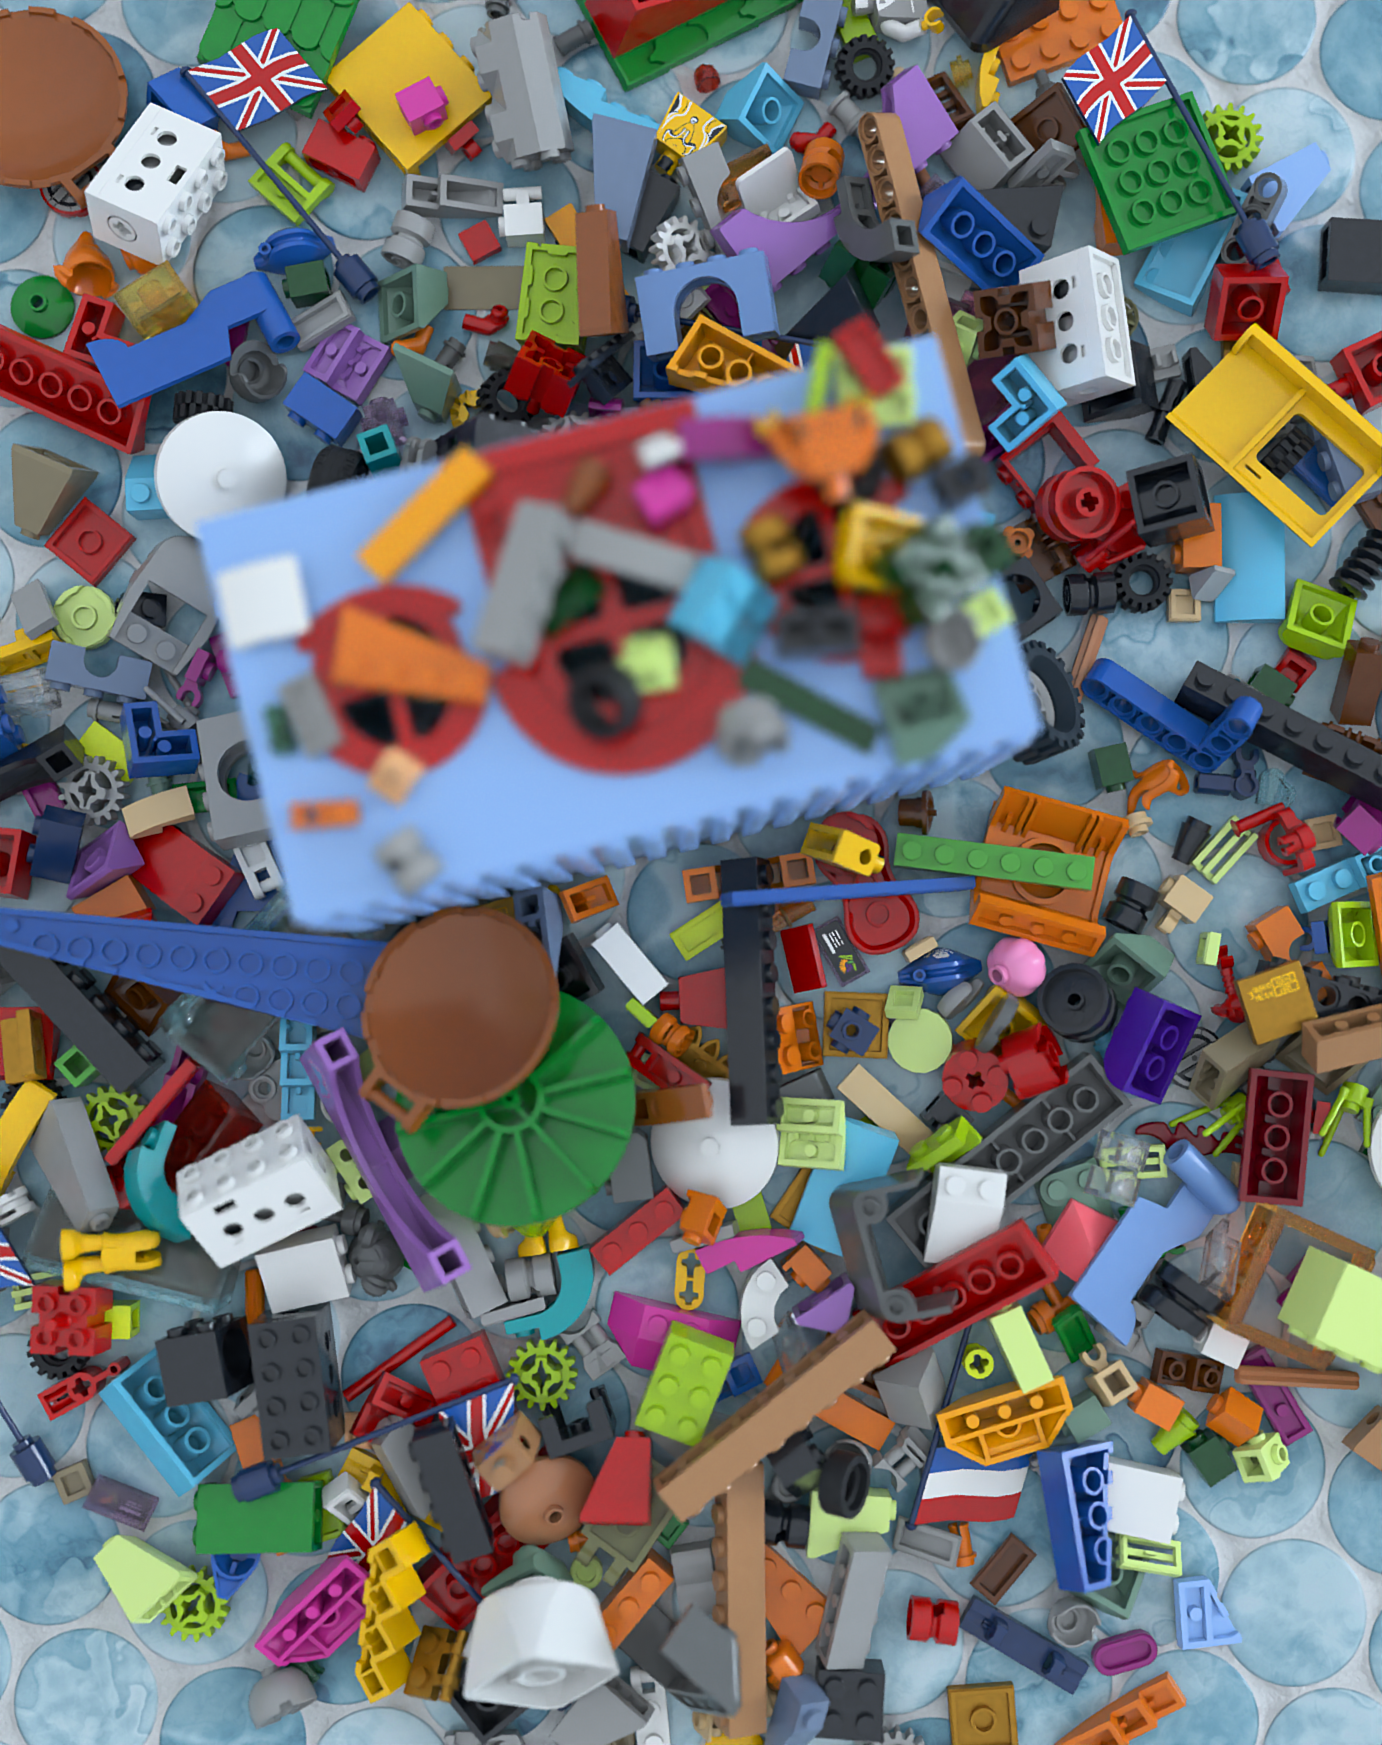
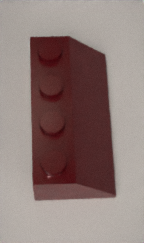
M1249 1068L1237 1193L1238 1201L1303 1207L1314 1074Z

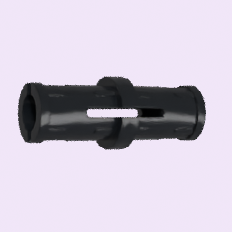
M1174 377L1168 378L1164 393L1159 402V409L1153 411L1155 414L1150 428L1144 439L1159 446L1164 445L1172 425L1165 416L1180 404L1188 386L1185 381Z

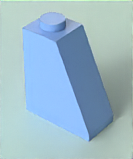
M1315 142L1249 176L1240 188V191L1248 193L1256 178L1266 172L1275 173L1285 180L1288 193L1270 228L1276 240L1331 171L1328 156L1324 151L1320 150ZM1270 181L1264 186V198L1272 197L1277 192L1278 185L1276 181ZM1253 213L1257 220L1262 219L1260 213Z

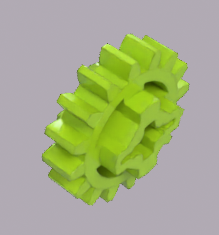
M1228 103L1225 110L1217 104L1212 113L1208 110L1204 112L1203 119L1225 173L1227 174L1229 169H1231L1234 175H1237L1242 167L1247 169L1253 162V159L1260 153L1261 149L1259 146L1264 137L1256 135L1262 128V125H1253L1252 120L1255 114L1244 115L1245 106L1243 105L1238 111H1235L1233 103Z
M110 1085L109 1091L106 1086L97 1087L98 1095L93 1092L86 1095L90 1103H84L100 1152L107 1148L108 1153L126 1132L132 1118L134 1122L148 1104L140 1105L138 1103L142 1097L141 1093L133 1096L130 1095L131 1091L119 1094ZM117 1099L124 1101L129 1107L120 1105ZM96 1108H98V1113L94 1120V1113ZM117 1115L118 1121L110 1124L109 1118ZM98 1132L107 1134L109 1140L102 1137Z
M541 1337L539 1343L535 1344L530 1338L526 1342V1350L521 1346L516 1348L515 1352L519 1358L511 1357L508 1364L515 1369L508 1370L506 1377H511L510 1373L518 1374L520 1380L514 1386V1390L518 1389L519 1391L516 1400L519 1402L524 1398L528 1399L527 1408L529 1409L532 1408L534 1403H539L540 1410L544 1411L548 1402L555 1409L558 1407L559 1397L565 1401L569 1399V1393L566 1388L574 1390L576 1387V1382L570 1379L578 1376V1369L570 1367L575 1363L576 1357L566 1356L569 1348L567 1345L561 1349L556 1347L558 1341L556 1338L552 1340L551 1344H546V1340H541ZM536 1354V1358L531 1364L522 1366L529 1356ZM549 1354L555 1356L560 1363H555L549 1357ZM541 1361H543V1368L545 1373H547L544 1385H542L540 1373H537ZM563 1381L556 1390L549 1393V1388L554 1383ZM524 1383H529L536 1392L530 1390Z
M190 1565V1566L188 1567V1568H190L191 1570H193V1571L196 1572V1569H195V1566H194V1565ZM206 1565L199 1572H196L198 1578L193 1583L198 1584L190 1585L161 1612L166 1615L161 1621V1625L170 1623L173 1626L169 1633L171 1636L177 1631L182 1632L181 1641H185L190 1634H193L195 1642H199L203 1632L208 1638L211 1637L215 1632V1628L220 1629L225 1622L223 1617H226L231 1610V1607L225 1605L229 1600L217 1598L213 1574L211 1576L207 1574L208 1569ZM200 1595L201 1598L198 1600L197 1606L188 1611L192 1600H195Z

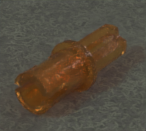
M813 901L788 903L783 907L781 905L777 906L778 910L775 911L772 917L773 931L776 933L787 926L791 928L793 927L792 923L812 911H816L817 909Z

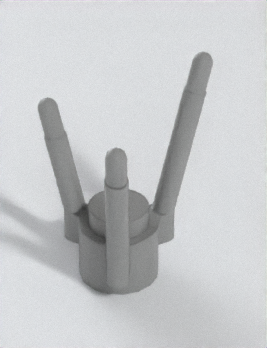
M164 670L165 675L177 693L181 685L174 675ZM149 686L144 687V691L168 713L166 718L170 722L160 717L162 727L168 731L197 728L196 721L200 720L197 715H199L200 711L191 706L192 702L187 695L184 701H182L185 705L184 708L180 704L172 708Z

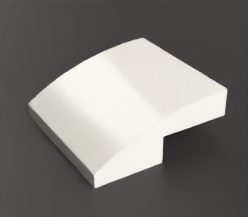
M288 555L263 560L215 575L230 649L240 651L268 640L283 641L310 631L296 556Z

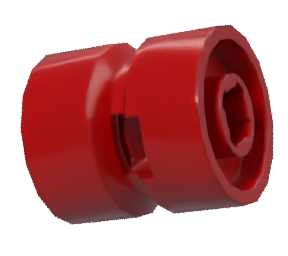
M910 1595L906 1618L907 1640L926 1643L930 1638H933L935 1644L955 1646L959 1631L958 1601L939 1598L936 1603H932L930 1597Z

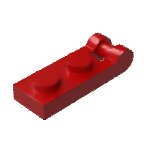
M639 1032L635 1037L636 1043L631 1051L627 1050L625 1052L630 1066L660 1088L707 1083L709 1089L712 1084L680 1059L669 1054L662 1046L651 1041L649 1036L642 1032ZM646 1050H648L652 1054L645 1063L641 1058Z

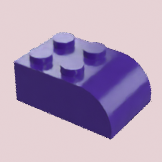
M1135 986L1127 1000L1118 1025L1113 1030L1111 1040L1105 1051L1104 1070L1110 1083L1123 1092L1161 1105L1202 1016Z

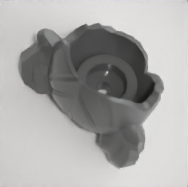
M378 1220L377 1223L370 1222L359 1230L358 1236L354 1237L349 1246V1263H351L356 1276L361 1278L362 1288L366 1294L372 1297H380L386 1294L388 1289L392 1292L397 1290V1285L393 1278L401 1271L405 1261V1257L392 1232L386 1230V1227H384L385 1223L381 1220Z

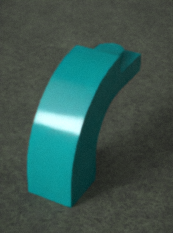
M387 423L356 435L366 464L373 477L399 471L402 456Z
M165 1120L148 1128L142 1139L143 1146L128 1151L124 1167V1185L128 1201L139 1220L149 1230L158 1231L161 1237L178 1243L190 1239L192 1233L180 1219L178 1196L170 1190L164 1177V1160L177 1125Z
M590 1243L580 1245L577 1248L558 1251L556 1256L562 1282L559 1295L547 1305L545 1310L504 1321L506 1335L515 1333L517 1338L534 1334L535 1328H539L541 1340H546L560 1334L578 1319L589 1300L594 1282L595 1267L593 1254L589 1250Z

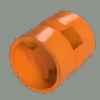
M827 137L816 138L809 142L805 148L798 183L803 193L810 198L818 200L827 199L837 191L836 180L841 177L845 159L844 150L837 141Z

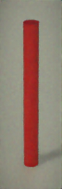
M449 1315L342 1391L346 1400L351 1402L376 1384L383 1372L390 1374L456 1327L457 1324L452 1316Z

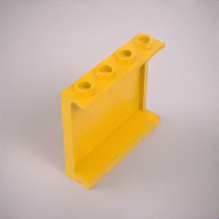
M410 2L332 68L326 83L330 93L335 98L345 89L355 99L361 108L356 116L364 124L363 129L405 176L407 173L421 175L419 166L464 125L480 114L486 105L492 103L490 92H483L480 88L477 76L473 73L475 69L471 62L464 55L459 57L453 50L454 46L447 35L443 32L438 34L432 27L433 22L423 9L417 11ZM429 76L435 87L439 85L442 87L449 101V104L445 106L448 119L444 120L443 124L437 129L425 130L414 136L399 109L395 93Z

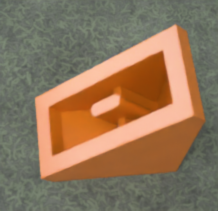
M607 875L558 893L572 924L620 905Z

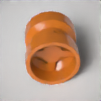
M665 1013L659 1017L649 1033L651 1041L657 1045L663 1044L667 1052L675 1058L680 1057L686 1052L695 1037L694 1030L687 1025L681 1026L678 1024L677 1018L670 1013Z

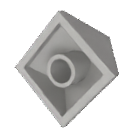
M931 1346L872 1375L887 1417L894 1423L933 1430L937 1422L936 1413L941 1411L947 1387L935 1352Z

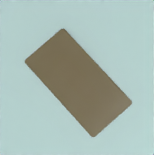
M445 266L443 271L447 272L449 294L448 304L443 309L492 310L494 305L500 304L505 306L507 310H519L524 266Z

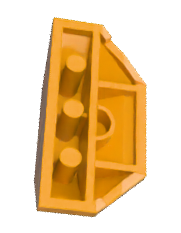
M1052 1375L1053 1381L1027 1393H1023L1017 1384L1011 1381L959 1398L936 1413L946 1448L956 1451L984 1466H989L1050 1447L1067 1416L1073 1410L1063 1375Z

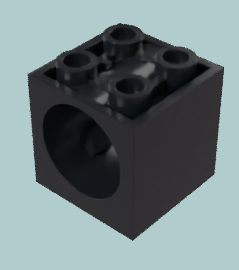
M1193 453L1126 471L1138 535L1149 548L1215 531L1203 470Z
M1026 556L1020 560L1016 558L1010 566L999 573L1001 583L1007 581L1020 585L1025 583L1034 591L1037 599H1034L1031 612L1035 613V615L1031 619L1021 624H1016V621H1012L1018 644L1060 616L1063 609Z
M225 1313L214 1316L212 1321L204 1322L203 1317L184 1322L183 1326L166 1330L167 1336L155 1341L167 1408L225 1399L254 1383L246 1316L233 1318V1313Z

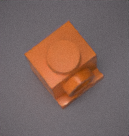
M688 1189L686 1196L690 1202L688 1207L683 1209L680 1217L679 1227L684 1232L682 1240L694 1246H700L701 1243L713 1246L727 1209L718 1197Z
M801 1241L780 1261L781 1267L785 1271L789 1268L793 1269L790 1275L801 1288L808 1285L812 1291L818 1294L831 1282L829 1276L832 1274L831 1269L805 1241Z

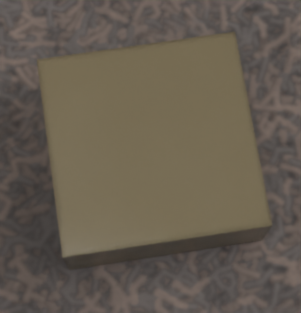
M86 1458L58 1470L53 1476L64 1505L91 1494L96 1486Z

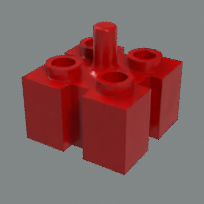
M532 330L515 358L504 390L510 392L521 401H528L531 398L527 406V411L530 414L537 415L540 409L550 415H558L564 418L582 381L571 389L566 383L575 376L571 370L587 356L569 347L564 350L555 345L556 341Z
M48 1280L32 1286L31 1313H39V1324L31 1326L30 1354L56 1355L68 1350V1355L96 1356L110 1350L112 1322H104L105 1311L113 1309V1282L87 1281L81 1283L78 1289L73 1291L64 1290L63 1280Z

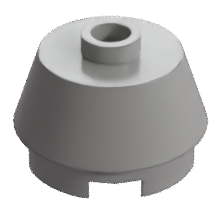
M751 696L739 698L724 706L717 713L715 750L721 754L723 762L729 759L732 767H747L760 764L759 756L769 753L774 749L780 755L788 749L791 744L788 734L790 724L768 697Z

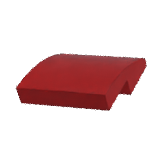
M383 1372L361 1407L349 1434L358 1438L373 1432L378 1423L383 1418H387L388 1415L400 1416L406 1419L436 1407V1401L432 1394L387 1372ZM434 1415L411 1423V1425L416 1428L432 1422Z

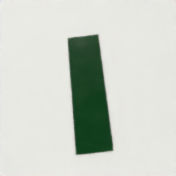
M749 657L736 682L737 685L758 696L768 697L774 705L866 754H869L882 730L881 726L752 657Z

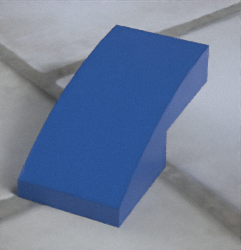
M750 1352L733 1358L716 1403L732 1395L736 1397L763 1383Z

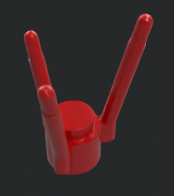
M1120 501V502H1121V509H1122L1123 506H1124V502H1123V501ZM1135 519L1123 525L1103 542L1097 538L1082 541L1080 543L1082 548L1075 552V557L1082 568L1088 573L1093 572L1097 568L1103 571L1111 564L1144 550L1146 546L1142 543L1106 558L1109 555L1107 547L1135 526Z

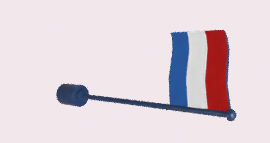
M972 1325L964 1328L941 1410L950 1404ZM937 1421L909 1521H905V1527L913 1531L919 1524L947 1520L994 1522L1013 1518L1032 1453L984 1466L956 1451L946 1448L945 1445L937 1446L941 1435Z

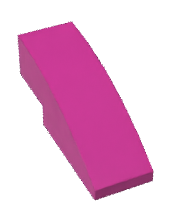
M761 1228L738 1232L734 1238L716 1242L713 1246H701L695 1252L706 1274L735 1261L740 1272H743L797 1245L805 1236L802 1231Z

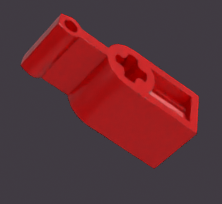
M121 1356L104 1370L93 1365L84 1367L70 1377L64 1378L39 1393L37 1396L50 1421L89 1401L104 1389L106 1377L120 1374L129 1367L131 1362L128 1356ZM89 1380L91 1386L85 1387L83 1382ZM67 1393L69 1394L68 1396H66V1397H64V1398H62V1399H59V1397H61V1396H63V1395H65V1394H67Z

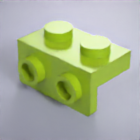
M961 1115L951 1123L941 1126L927 1139L917 1142L909 1151L910 1158L906 1170L923 1167L924 1172L929 1169L934 1173L935 1164L939 1162L952 1163L979 1145L982 1137Z

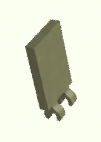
M654 1458L652 1467L651 1526L585 1525L581 1531L588 1540L575 1559L586 1567L595 1556L599 1547L614 1557L615 1560L602 1577V1580L611 1587L615 1586L626 1567L632 1572H636L674 1515L656 1491L653 1478L666 1467Z

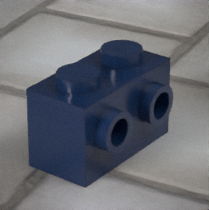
M46 805L43 815H36L32 834L38 835L36 844L30 843L26 862L32 863L29 876L66 884L70 883L79 852L86 813Z

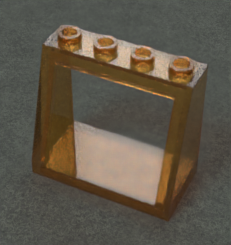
M1256 1203L1216 1293V1296L1223 1300L1226 1305L1217 1317H1210L1209 1315L1206 1317L1231 1333L1325 1372L1326 1367L1331 1365L1336 1355L1327 1349L1325 1351L1314 1346L1312 1352L1243 1323L1245 1315L1285 1224L1354 1255L1350 1264L1369 1273L1372 1272L1375 1266L1374 1256L1376 1251L1279 1206Z

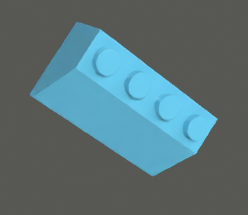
M156 1348L98 1393L178 1497L194 1488L236 1451L230 1429L208 1401L167 1408Z

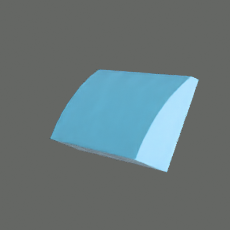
M1232 188L1242 206L1248 193ZM1237 214L1153 245L1134 282V287L1161 304L1192 317L1212 279L1214 264H1219L1222 259L1221 248Z
M1249 492L1213 496V503H1221L1222 567L1235 570V576L1213 601L1214 623L1281 622L1285 619V524Z
M846 1116L844 1171L812 1169L789 1230L802 1231L805 1236L802 1241L843 1257L829 1207L831 1194L840 1185L887 1175L899 1144V1139L895 1132Z

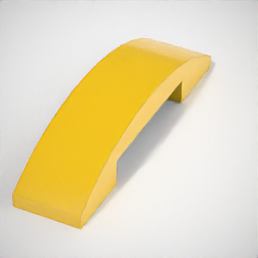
M36 1080L24 1082L0 1118V1196L4 1195L16 1173L13 1169L35 1128L40 1123L49 1101L55 1100L58 1095Z

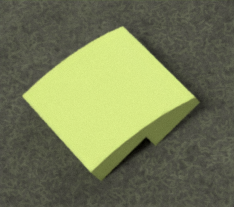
M912 345L885 346L907 380L905 385L873 404L871 402L869 409L873 413L877 426L910 425L915 422V385H912ZM834 348L836 408L845 406L850 394H853L855 402L861 403L866 393L837 349Z
M781 1097L784 1104V1112L781 1117V1124H777L776 1130L781 1131L777 1165L782 1167L844 1171L846 1147L844 1101Z

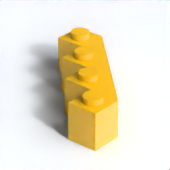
M416 1521L394 1532L368 1550L367 1562L371 1563L370 1576L365 1579L363 1604L366 1605V1614L360 1623L358 1645L362 1646L361 1658L356 1661L355 1675L370 1704L391 1695L406 1683L412 1664L403 1647L422 1634L408 1608L410 1604L426 1594L420 1578L412 1565L430 1553L431 1549Z

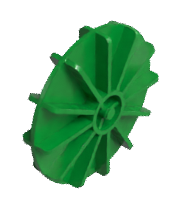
M558 991V1015L549 1045L534 1069L507 1093L473 1107H434L420 1128L413 1134L404 1130L401 1127L402 1123L395 1119V1132L398 1135L401 1150L412 1173L423 1188L446 1208L462 1217L492 1226L519 1227L541 1224L572 1211L592 1195L598 1193L599 1189L617 1168L630 1142L634 1125L636 1091L633 1073L624 1048L613 1030L593 1009L580 1000ZM397 1090L395 1101L410 1111L415 1103Z

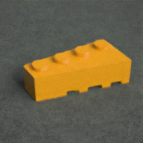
M700 314L665 369L669 385L699 393H707L800 368Z

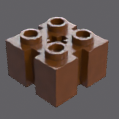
M1050 280L973 291L975 319L983 318L984 331L977 332L979 359L1033 353L1056 348L1054 321L1046 322L1045 313L1046 308L1053 307Z

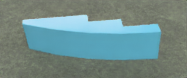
M280 1017L279 1051L281 1052L280 1086L282 1087L281 1120H286L299 1114L304 1122L316 1121V1090L299 1058L313 1042L317 1041L316 1026Z

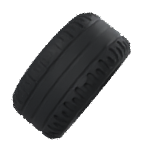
M333 445L322 449L313 463L306 494L369 479V468L363 453Z

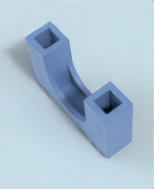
M746 248L739 251L737 256L726 258V255H714L708 257L707 262L704 263L681 262L675 265V269L663 271L661 268H653L644 271L643 276L635 277L646 354L653 362L668 360L673 357L683 341L680 326L682 305L692 291L707 284L723 285L735 293L742 335L745 339L756 342L780 337L769 260L763 250L758 251V248Z

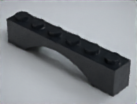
M65 724L0 761V802L31 787L56 782L84 766L85 748Z

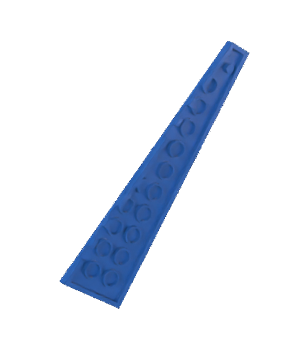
M0 907V946L333 1031L344 1028L348 1035L363 1038L361 1012H364L365 985L374 963L388 945V942Z

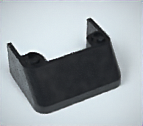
M931 0L935 7H939L944 13L943 17L969 49L976 53H986L1058 11L1060 0Z

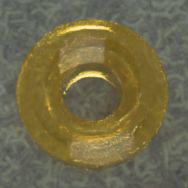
M960 54L956 56V60L949 62L955 87L964 86L965 89L969 87L968 80L973 79L969 59L962 61Z

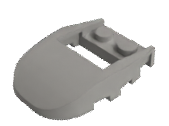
M172 536L164 539L148 554V558L138 570L134 571L116 610L118 614L112 630H108L106 635L174 676L180 673L195 655L197 649L202 647L219 622V618L215 615V600L200 541L187 536ZM149 581L207 615L190 645L181 642L131 612Z

